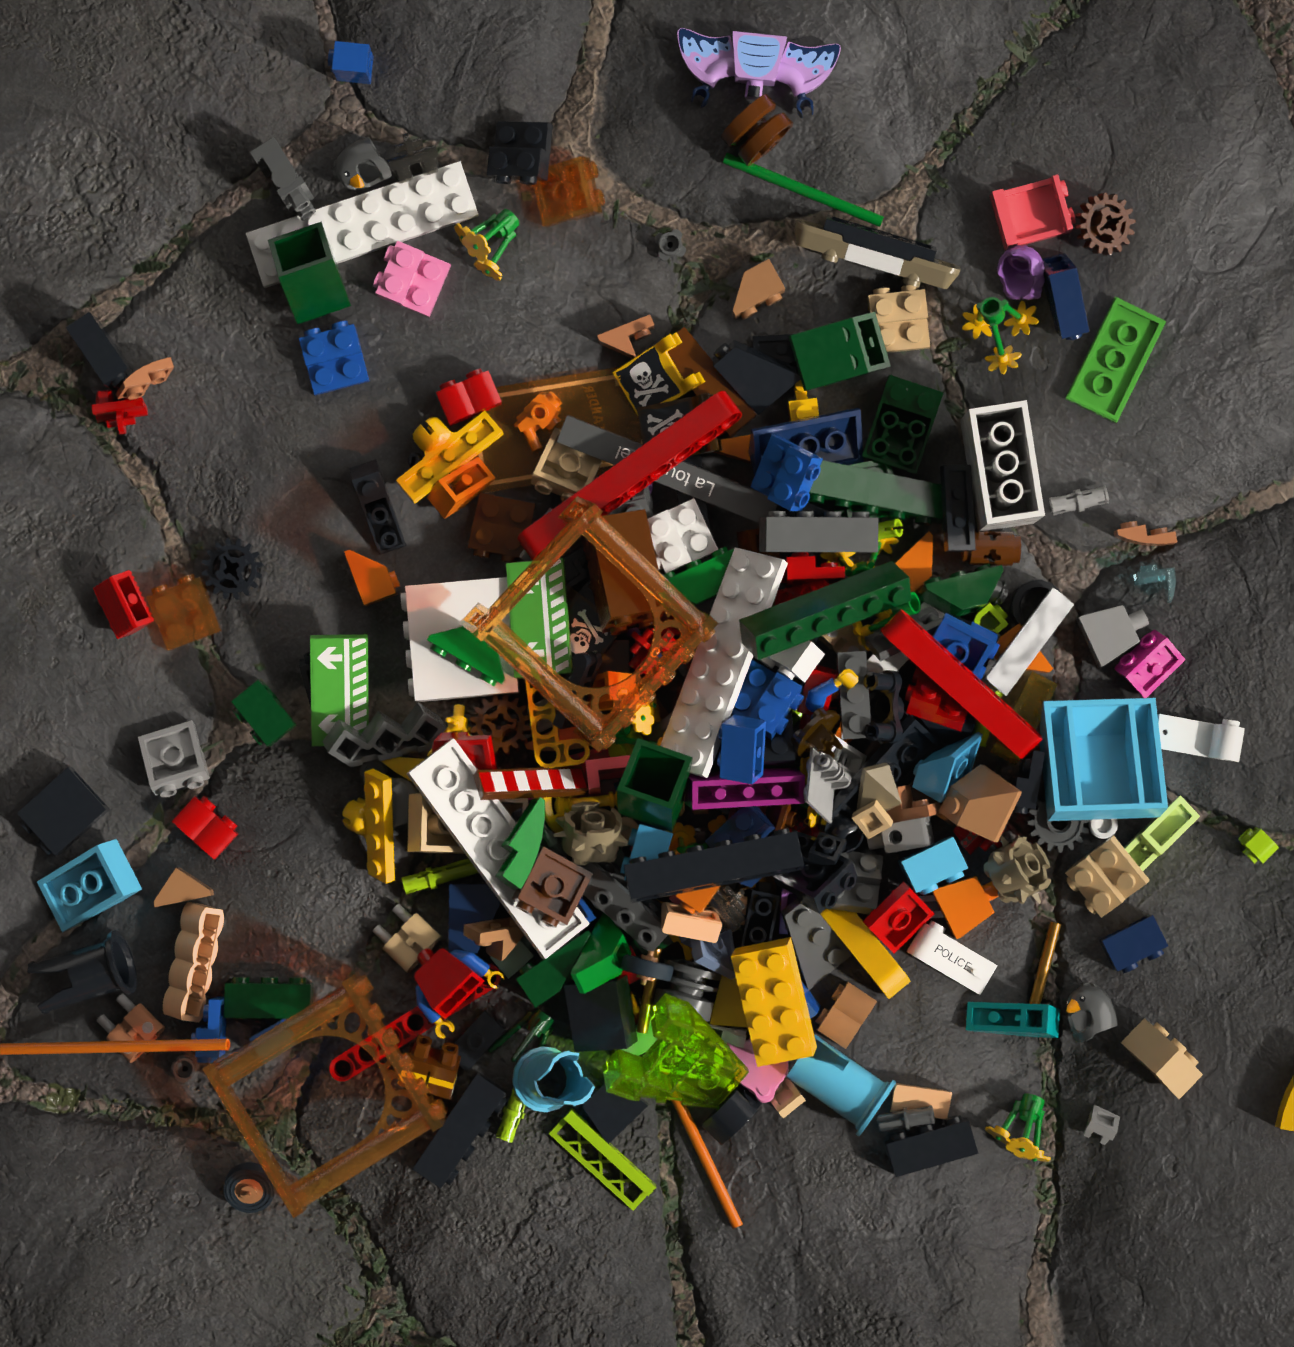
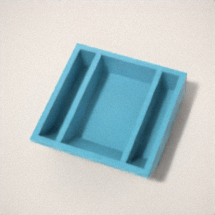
M1156 698L1043 701L1040 735L1043 740L1040 742V752H1045L1042 772L1048 821L1157 818L1168 809Z

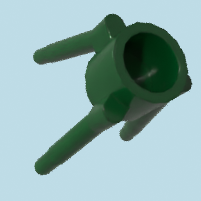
M537 1007L533 1013L528 1010L526 1015L488 1048V1052L492 1053L528 1023L525 1028L530 1032L511 1058L512 1062H516L535 1035L540 1037L543 1033L537 1048L545 1046L549 1035L554 1030L551 1025L555 1020Z

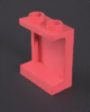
M1058 174L1052 175L1049 179L1009 190L999 189L992 191L990 200L1004 250L1011 246L1027 245L1072 231V224H1076L1075 215L1072 207H1067L1065 197H1068L1067 186L1064 180L1060 181Z
M631 755L585 760L589 796L601 795L600 781L621 779Z

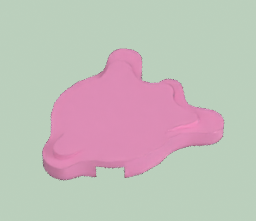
M750 1038L745 1040L744 1048L727 1043L726 1050L732 1057V1070L738 1084L749 1089V1092L754 1094L759 1102L768 1103L772 1101L775 1091L779 1088V1084L788 1075L789 1062L757 1067Z

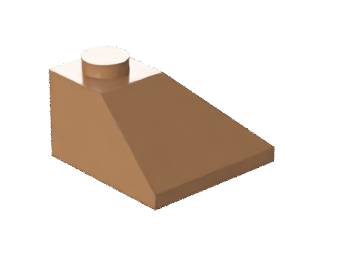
M980 764L950 786L938 812L957 826L993 842H998L1022 791L985 765Z

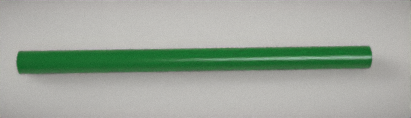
M726 153L723 163L878 227L881 226L884 216L759 165L752 164L747 166L739 157Z

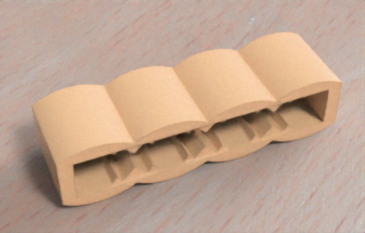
M187 902L184 906L180 920L182 930L175 942L176 958L169 971L170 986L163 999V1012L165 1015L183 1021L198 1023L201 1021L204 1004H206L205 994L212 980L211 965L214 963L218 951L217 937L224 923L223 910L192 902Z

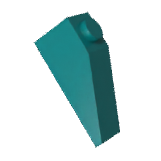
M968 1002L966 1030L1026 1037L1058 1038L1060 1009L1049 1004Z

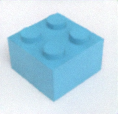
M951 836L898 860L910 888L915 893L920 892L923 895L938 889L936 883L946 880V882L951 883L963 877V870L968 869L954 837Z

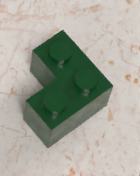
M257 680L231 701L235 706L232 709L233 713L242 723L250 724L253 728L250 734L260 746L263 743L268 747L272 746L297 726L281 706L280 700L264 681Z

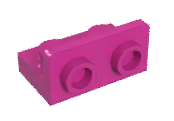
M1153 630L1143 636L1140 643L1130 653L1125 654L1114 669L1128 681L1142 698H1147L1186 659L1166 636Z

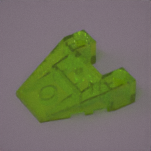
M665 993L649 1011L653 1037L658 1039L642 1057L621 1049L616 1050L602 1066L606 1092L633 1101H639L640 1097L655 1098L656 1103L676 1100L681 1101L682 1105L718 1108L746 1077L749 1070L689 1002Z

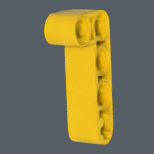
M541 676V682L548 681V686L538 685L531 688V682L537 683L536 677L525 678L536 762L544 768L566 767L585 763V760H588L590 756V749L585 741L581 739L560 741L559 729L555 725H553V729L548 735H541L537 731V724L540 720L548 719L553 723L556 716L552 676ZM540 690L546 691L549 695L548 703L542 707L536 706L533 701L534 694ZM573 744H581L585 749V755L580 760H573L569 756V749ZM547 747H551L556 751V759L550 764L544 763L540 758L541 751Z
M827 908L820 913L888 999L911 982L906 973L871 930L863 923L857 913Z

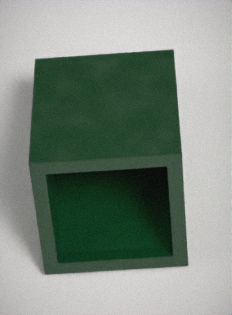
M322 221L268 240L278 278L297 324L351 306Z
M638 738L617 788L618 812L621 815L673 832L683 806L693 757Z

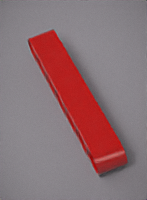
M900 609L880 630L893 645L1019 758L1024 759L1043 740L1042 736L905 611Z
M487 963L494 971L501 972L496 964ZM496 974V981L492 983L495 986H497L502 979L501 976L498 974ZM483 982L472 993L471 997L466 999L449 1016L494 988ZM418 1006L335 1057L329 1066L330 1074L337 1081H347L418 1035L435 1026V1023L431 1024ZM413 1014H418L423 1018L424 1025L419 1030L409 1026L408 1019ZM389 1029H393L399 1034V1042L395 1045L388 1044L384 1039V1034ZM363 1045H370L374 1048L375 1056L373 1059L366 1060L362 1058L360 1049ZM345 1060L350 1064L351 1071L348 1075H341L337 1072L336 1064L338 1061Z

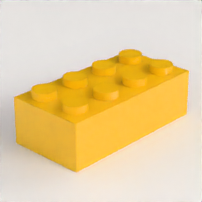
M791 937L735 948L731 955V960L757 1067L814 1056L817 1045Z

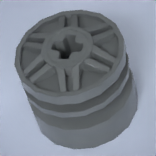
M665 958L664 963L674 967V975L672 974L671 980L668 981L671 982L670 988L657 987L652 1006L685 1017L710 1021L714 1002L704 998L703 995L704 992H717L718 987L707 984V979L720 981L722 975L694 961L682 958L672 960Z

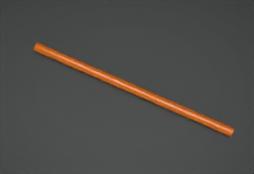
M631 991L635 1025H637L640 1007ZM657 1046L648 1051L732 1229L737 1228L743 1223L671 1072L658 1070L661 1051Z
M229 1039L0 1043V1055L229 1050L230 1041Z

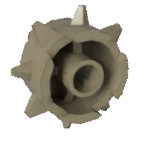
M581 802L572 805L570 812H565L564 817H557L555 820L563 828V831L555 833L553 836L562 838V849L567 855L572 857V862L577 865H587L589 862H613L617 858L619 846L628 845V841L621 835V832L630 829V826L622 825L621 814L613 807L610 812L599 808L598 802Z
M1002 835L1000 836L1002 847L992 851L988 862L984 863V872L987 877L991 878L995 888L998 890V896L1001 901L1024 904L1026 899L1032 896L1040 904L1041 900L1038 892L1046 889L1051 883V879L1047 878L1046 869L1050 868V863L1046 854L1037 843L1031 845L1026 841L1027 837H1021L1020 835H1017L1010 843Z

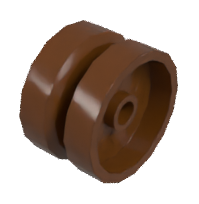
M767 94L760 96L745 108L721 134V138L730 148L737 147L745 142L739 149L738 157L747 166H751L771 151L793 126V122L785 113H778L771 117L775 111L776 104Z

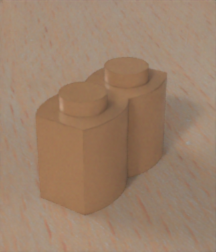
M849 982L845 986L842 984L838 985L831 996L835 1000L829 1010L823 1008L815 1021L819 1024L816 1030L845 1049L877 1002Z

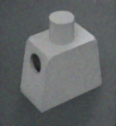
M1123 605L1076 618L1098 668L1108 664L1140 642L1136 630L1149 625L1148 618L1143 609L1128 615Z
M930 816L892 823L890 828L870 839L867 838L869 850L885 848L886 853H892L934 844L935 840ZM899 831L902 834V841H895L893 839V832Z

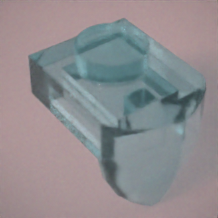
M1157 565L1140 567V572L1133 574L1135 585L1163 582L1167 602H1172L1176 587L1175 568L1157 570Z

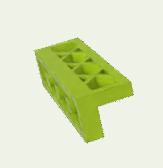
M573 1108L549 1132L551 1137L633 1211L647 1195L649 1196L656 1189V1184L616 1147L611 1143L608 1144L602 1135ZM568 1122L577 1131L578 1140L565 1141L558 1132ZM571 1144H578V1151ZM581 1144H592L599 1152V1160H586L582 1156ZM599 1163V1171L592 1164ZM602 1163H613L620 1170V1179H607L603 1175ZM623 1173H624L628 1178L623 1179ZM633 1182L642 1190L641 1194L633 1202L624 1194L623 1183ZM613 1183H620L621 1191Z

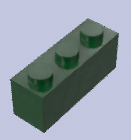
M232 977V982L225 983L224 1018L311 1019L313 1017V983H306L305 977H290L289 983L278 982V977H261V982H249V977Z

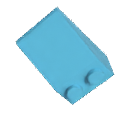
M117 839L96 845L37 881L62 932L73 928L142 890Z

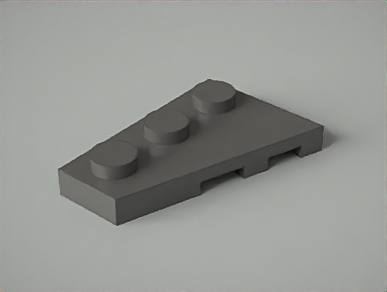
M797 898L781 911L788 936L792 940L796 961L801 969L804 985L808 990L853 955L819 913L800 904Z

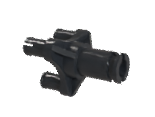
M886 670L881 673L868 672L864 676L863 682L865 688L869 690L871 722L864 728L865 737L869 741L881 740L884 743H897L903 734L900 722L908 716L906 712L909 702L904 700L906 694H899L902 678L894 670ZM839 698L831 701L830 706L837 707V709L830 710L836 711L840 716ZM911 715L914 719L918 721V717Z

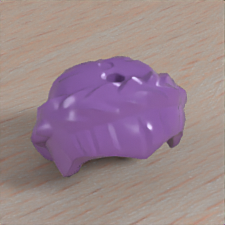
M1027 245L1009 247L1000 257L997 274L1000 276V281L1003 285V292L1006 297L1012 300L1039 299L1045 282L1042 258L1037 251Z

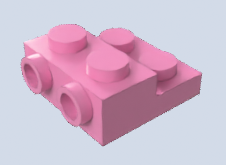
M397 241L395 247L390 245L387 249L384 261L388 262L384 273L379 271L375 278L373 287L377 288L376 295L430 317L451 264Z

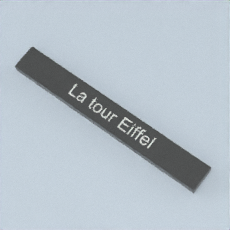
M567 415L557 440L560 444L616 465L643 446V444L570 415ZM682 461L655 481L758 523L759 517H768V511H776L778 504L768 500V496L753 488L685 461Z

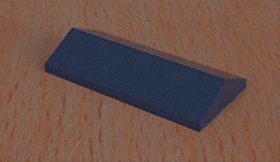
M859 408L751 429L748 452L754 477L771 435H779L823 458L824 461L844 465L864 462V457L862 456L861 409Z

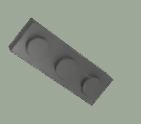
M866 651L836 653L837 675L844 669H851L858 676L857 684L848 690L843 684L839 686L841 740L866 738L864 728L871 722L869 690L865 688L863 682L864 676L868 673Z

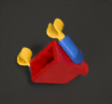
M817 665L806 682L803 683L801 694L804 698L797 708V712L802 713L798 728L803 729L811 721V715L817 709L822 707L827 711L832 694L839 690V686L843 684L848 690L857 684L858 676L851 669H844L837 675L836 669Z
M426 948L417 956V960L422 967L414 975L418 983L415 988L417 1006L431 1024L435 1023L436 1035L439 1038H445V1035L441 1032V1025H447L451 1032H454V1025L451 1021H443L441 1016L446 1019L484 982V979L481 977L485 976L488 979V984L492 988L498 989L497 986L491 983V977L498 974L505 980L504 975L499 971H491L489 969L490 965L472 952L455 949L449 953L444 948H441L434 954L431 949Z

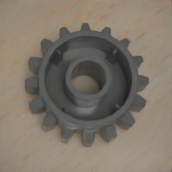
M1043 793L1044 801L1037 800L1036 809H1028V813L1033 815V818L1026 821V824L1033 825L1034 829L1029 835H1037L1039 837L1036 841L1038 845L1044 842L1047 843V851H1051L1053 846H1056L1057 852L1062 853L1064 845L1069 850H1073L1072 842L1082 843L1083 840L1079 836L1080 833L1089 832L1087 828L1083 827V824L1090 822V820L1065 821L1061 829H1055L1051 821L1047 820L1045 793Z

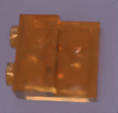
M579 156L550 165L548 180L537 181V184L533 185L543 227H550L570 220H580L602 213L601 206L605 204V198L601 189L596 187L594 178L598 177V168L594 161L590 162V158Z
M194 574L178 579L179 585L168 588L167 584L157 586L151 589L152 595L146 597L167 651L222 632L203 578H195Z

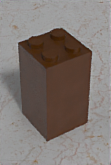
M645 509L589 518L582 531L581 539L602 633L610 632L611 635H620L626 633L630 628L638 627L639 630L643 631L647 628L652 629L656 627L655 624H658L667 609Z

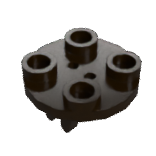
M821 707L811 715V721L803 729L797 730L791 737L794 751L801 758L810 757V748H814L817 752L821 751L824 754H828L832 758L835 757L832 751L833 747L839 750L843 748V745L835 736L841 722L839 714L834 710L826 711Z

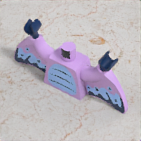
M680 28L677 31L682 58L691 74L702 83V86L694 89L691 97V102H693L694 97L697 95L704 97L701 108L707 104L710 88L713 89L720 79L734 76L735 82L746 84L745 98L749 100H756L762 96L763 85L774 86L776 81L788 85L794 97L798 98L796 104L798 116L803 118L801 108L804 106H808L813 115V101L806 97L805 94L819 87L827 79L841 51L839 44L803 47L788 42L786 46V36L733 31L731 41L730 36L708 37L685 28Z

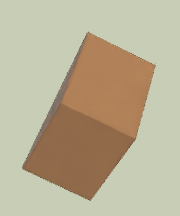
M178 867L175 868L154 900V907L214 895V891Z

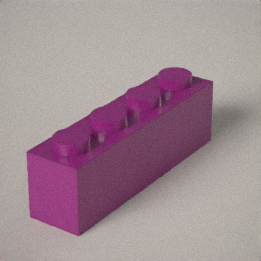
M796 767L763 769V776L756 782L747 784L720 778V771H711L708 778L689 774L684 802L692 810L804 804L805 775Z

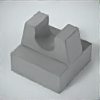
M1094 1105L1089 1113L1084 1136L1089 1138L1095 1132L1101 1135L1099 1143L1105 1145L1109 1140L1113 1141L1118 1131L1120 1116Z

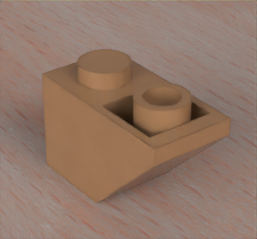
M770 259L744 272L732 312L734 319L741 316L745 320L758 312L756 308L766 303L767 306H771L782 299L781 294L785 292V287Z

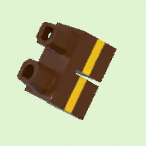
M420 1034L415 1042L411 1043L398 1085L423 1092L430 1072L426 1093L450 1100L456 1084L458 1067L461 1056L458 1055V1045L447 1042L443 1043L441 1050L431 1048L432 1039Z

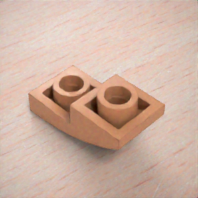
M171 357L147 364L132 373L117 391V399L128 397L129 400L140 398L145 394L150 384L155 385L166 381L174 368Z
M1137 521L1121 523V529L1114 531V537L1138 545L1165 546L1177 543L1176 531L1168 532L1167 528L1150 530L1151 535L1147 536L1146 525L1138 526Z

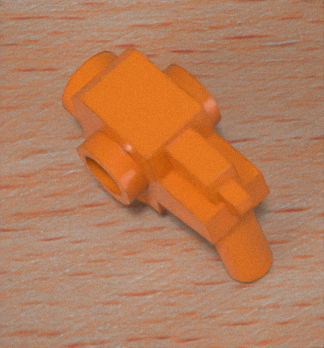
M551 391L548 394L546 392L539 393L524 408V411L516 417L517 422L514 423V426L518 427L520 432L523 431L532 451L542 447L536 431L540 428H546L550 431L561 421L558 415L561 412L559 406L562 402Z

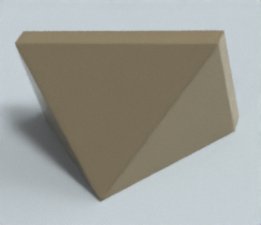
M886 762L862 768L856 811L874 800H877L885 811L902 804L890 766Z

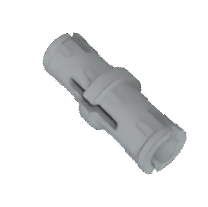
M1106 486L1084 491L1077 489L1074 490V493L1051 497L1049 498L1052 515L1054 516L1075 510L1082 512L1085 511V508L1108 504L1109 496Z

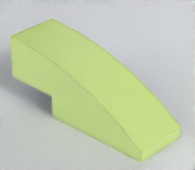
M1180 795L1168 805V809L1160 817L1154 818L1124 846V849L1141 870L1144 871L1200 815Z

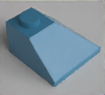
M976 732L933 752L925 760L921 759L913 771L915 779L912 787L942 803L950 786L972 771L983 734Z

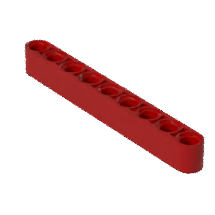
M726 391L714 394L523 530L517 538L532 561L546 559L580 535L589 518L611 513L737 423L742 417V412Z

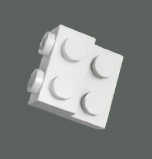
M695 498L648 518L659 571L664 569L665 573L679 570L685 567L686 564L702 559L718 550Z

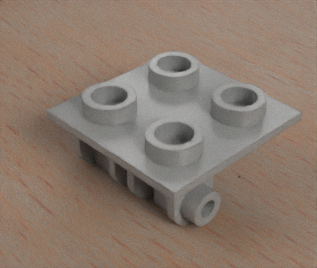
M810 748V758L806 762L808 778L803 792L804 799L807 804L830 824L832 823L835 789L847 788L851 784V775L845 772L843 767L834 761L830 755H820L814 748Z

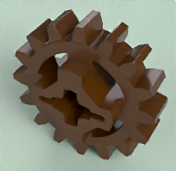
M1100 193L1098 197L1090 196L1088 197L1089 203H1081L1080 205L1083 213L1075 215L1076 218L1080 219V224L1074 225V228L1081 229V234L1078 235L1077 239H1085L1086 242L1083 247L1085 249L1093 247V254L1111 255L1112 251L1120 252L1122 251L1121 245H1129L1130 243L1127 235H1134L1135 233L1130 229V225L1136 223V220L1129 219L1128 216L1133 210L1132 208L1125 209L1124 206L1127 201L1125 199L1117 201V194L1107 195V193Z
M507 694L504 695L503 700H499L497 695H493V702L491 703L483 699L484 707L482 709L479 707L474 708L478 716L470 717L471 724L475 725V727L470 729L472 736L484 735L483 729L486 732H491L495 757L499 755L500 751H504L506 757L509 756V749L512 748L519 752L518 744L520 742L523 744L528 743L524 735L532 734L531 727L528 726L531 722L530 716L526 715L528 712L525 705L519 707L520 701L518 698L510 702ZM510 711L519 717L520 722L516 719H511ZM501 722L506 723V725H502L501 730H497L496 726H500Z

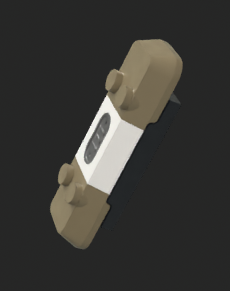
M827 215L825 225L797 219L794 226L796 245L821 252L822 259L837 263L838 258L902 276L904 277L903 283L915 287H920L922 282L948 289L961 270L958 265L936 259L937 249L935 246L831 215Z

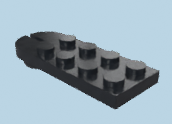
M910 714L901 722L903 734L899 742L883 743L880 745L876 752L853 776L851 784L847 788H842L834 798L832 823L829 824L822 817L819 819V832L847 840L842 853L852 852L858 848L865 835L852 819L853 812L857 809L862 768L886 762L890 766L896 787L909 785L915 778L913 771L916 764L921 759L925 760L933 752L940 750L944 746Z

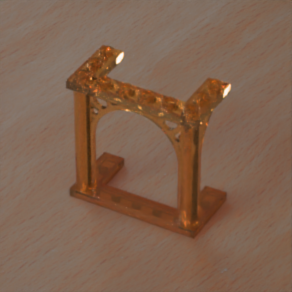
M577 496L558 516L566 525L489 608L478 602L459 624L481 642L484 640L576 727L573 732L596 751L600 752L602 748L606 750L616 740L615 734L622 727L627 728L635 720V713L641 706L646 707L654 700L656 696L654 692L662 684L664 686L667 685L675 677L676 673L674 671L681 663L686 664L693 658L696 653L694 649L701 642H707L716 632L714 628L719 623L710 615L698 610L600 515L603 511L596 504ZM581 535L590 541L642 592L650 606L654 624L650 650L639 668L621 682L599 688L576 685L561 677L502 621ZM663 611H665L667 617L671 615L674 617V619H668L662 622L660 620V615ZM667 627H672L680 634V637L676 641L666 642L661 638V632ZM660 647L669 648L668 651H664L661 654L663 657L659 658L656 653ZM646 670L647 674L641 678L640 672ZM625 688L628 690V694H623L622 701L620 702L617 694L621 689ZM587 694L593 696L591 699V709L586 706L589 702L582 699ZM609 694L613 700V707L611 712L605 715L600 712L598 704L602 695Z
M359 972L345 979L341 987L225 1058L221 1056L202 1068L293 1218L303 1213L313 1201L430 1129L434 1132L441 1128L447 1119L446 1114L449 1110L441 1097L435 1098L432 1094L427 1095L430 1089L422 1077L417 1079L412 1069L415 1065L407 1052L402 1054L396 1045L400 1042L398 1036L391 1027L387 1029L381 1019L385 1016L377 1003L371 1004L369 1001L373 996L370 992L374 989L373 985L365 974L361 976ZM351 1012L357 1013L360 1017V1026L354 1033L347 1032L344 1026L346 1016ZM339 1015L337 1021L338 1028L335 1030L329 1028L327 1023L335 1022L333 1018ZM366 1024L368 1025V1036L372 1035V1040L366 1042L361 1036L366 1028ZM321 1026V1030H315L317 1027ZM318 1036H337L355 1042L373 1057L381 1070L385 1084V1103L382 1115L375 1128L362 1141L298 1180L295 1177L289 1181L231 1085L304 1040ZM379 1044L382 1049L377 1051V1047ZM381 1055H385L387 1057L386 1063H381L379 1061V1057ZM392 1065L395 1070H390L388 1068ZM399 1079L400 1081L397 1083L402 1087H406L407 1090H395L391 1085V1081ZM395 1096H405L411 1100L412 1108L408 1111H399L392 1106L391 1101ZM392 1114L394 1117L401 1118L402 1120L398 1123L394 1120L391 1125H388L387 1116ZM381 1128L385 1130L379 1134Z

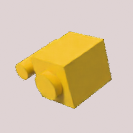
M799 380L794 386L796 400L788 401L787 404L789 422L819 416L817 398L808 399L807 391H804L802 382Z

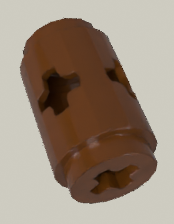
M975 531L976 550L961 552V561L968 562L969 565L1012 566L1013 563L1020 562L1021 537L1020 535H1014L1013 532ZM988 535H993V538L996 540H990ZM986 557H992V561L994 562H990Z

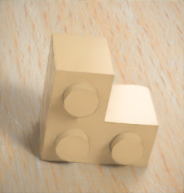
M1144 1018L1121 1044L1162 1085L1180 1099L1203 1075L1195 1067L1199 1062L1186 1051L1187 1049L1176 1038L1172 1041L1166 1038L1169 1033L1158 1022L1153 1026Z

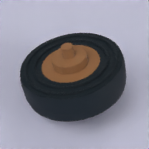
M650 950L648 955L642 954L641 957L624 955L621 963V969L637 974L636 977L641 978L640 984L646 985L647 980L653 981V979L670 981L674 967L658 962V958L653 957L654 951Z
M254 1162L236 1165L229 1171L224 1182V1195L227 1202L236 1210L245 1213H255L267 1208L272 1202L276 1191L273 1174L263 1165Z

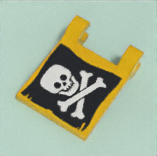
M677 333L669 334L657 344L612 372L636 414L638 407L674 401L705 382L700 372L683 379L669 356L668 351L682 343Z

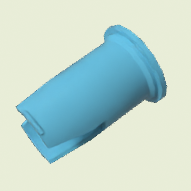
M814 1035L817 1045L814 1056L798 1059L786 1077L853 1123L855 1129L858 1130L856 1135L860 1136L891 1092L896 1081L883 1082L823 1039Z
M541 1046L529 1050L519 1058L513 1071L512 1083L515 1094L523 1105L533 1111L550 1112L560 1109L563 1105L576 1106L583 1104L591 1097L595 1086L587 1077H583L581 1067L577 1063L579 1053L561 1052L551 1047ZM556 1061L560 1062L567 1077L566 1087L557 1099L543 1096L537 1085V1081L541 1080L551 1071Z

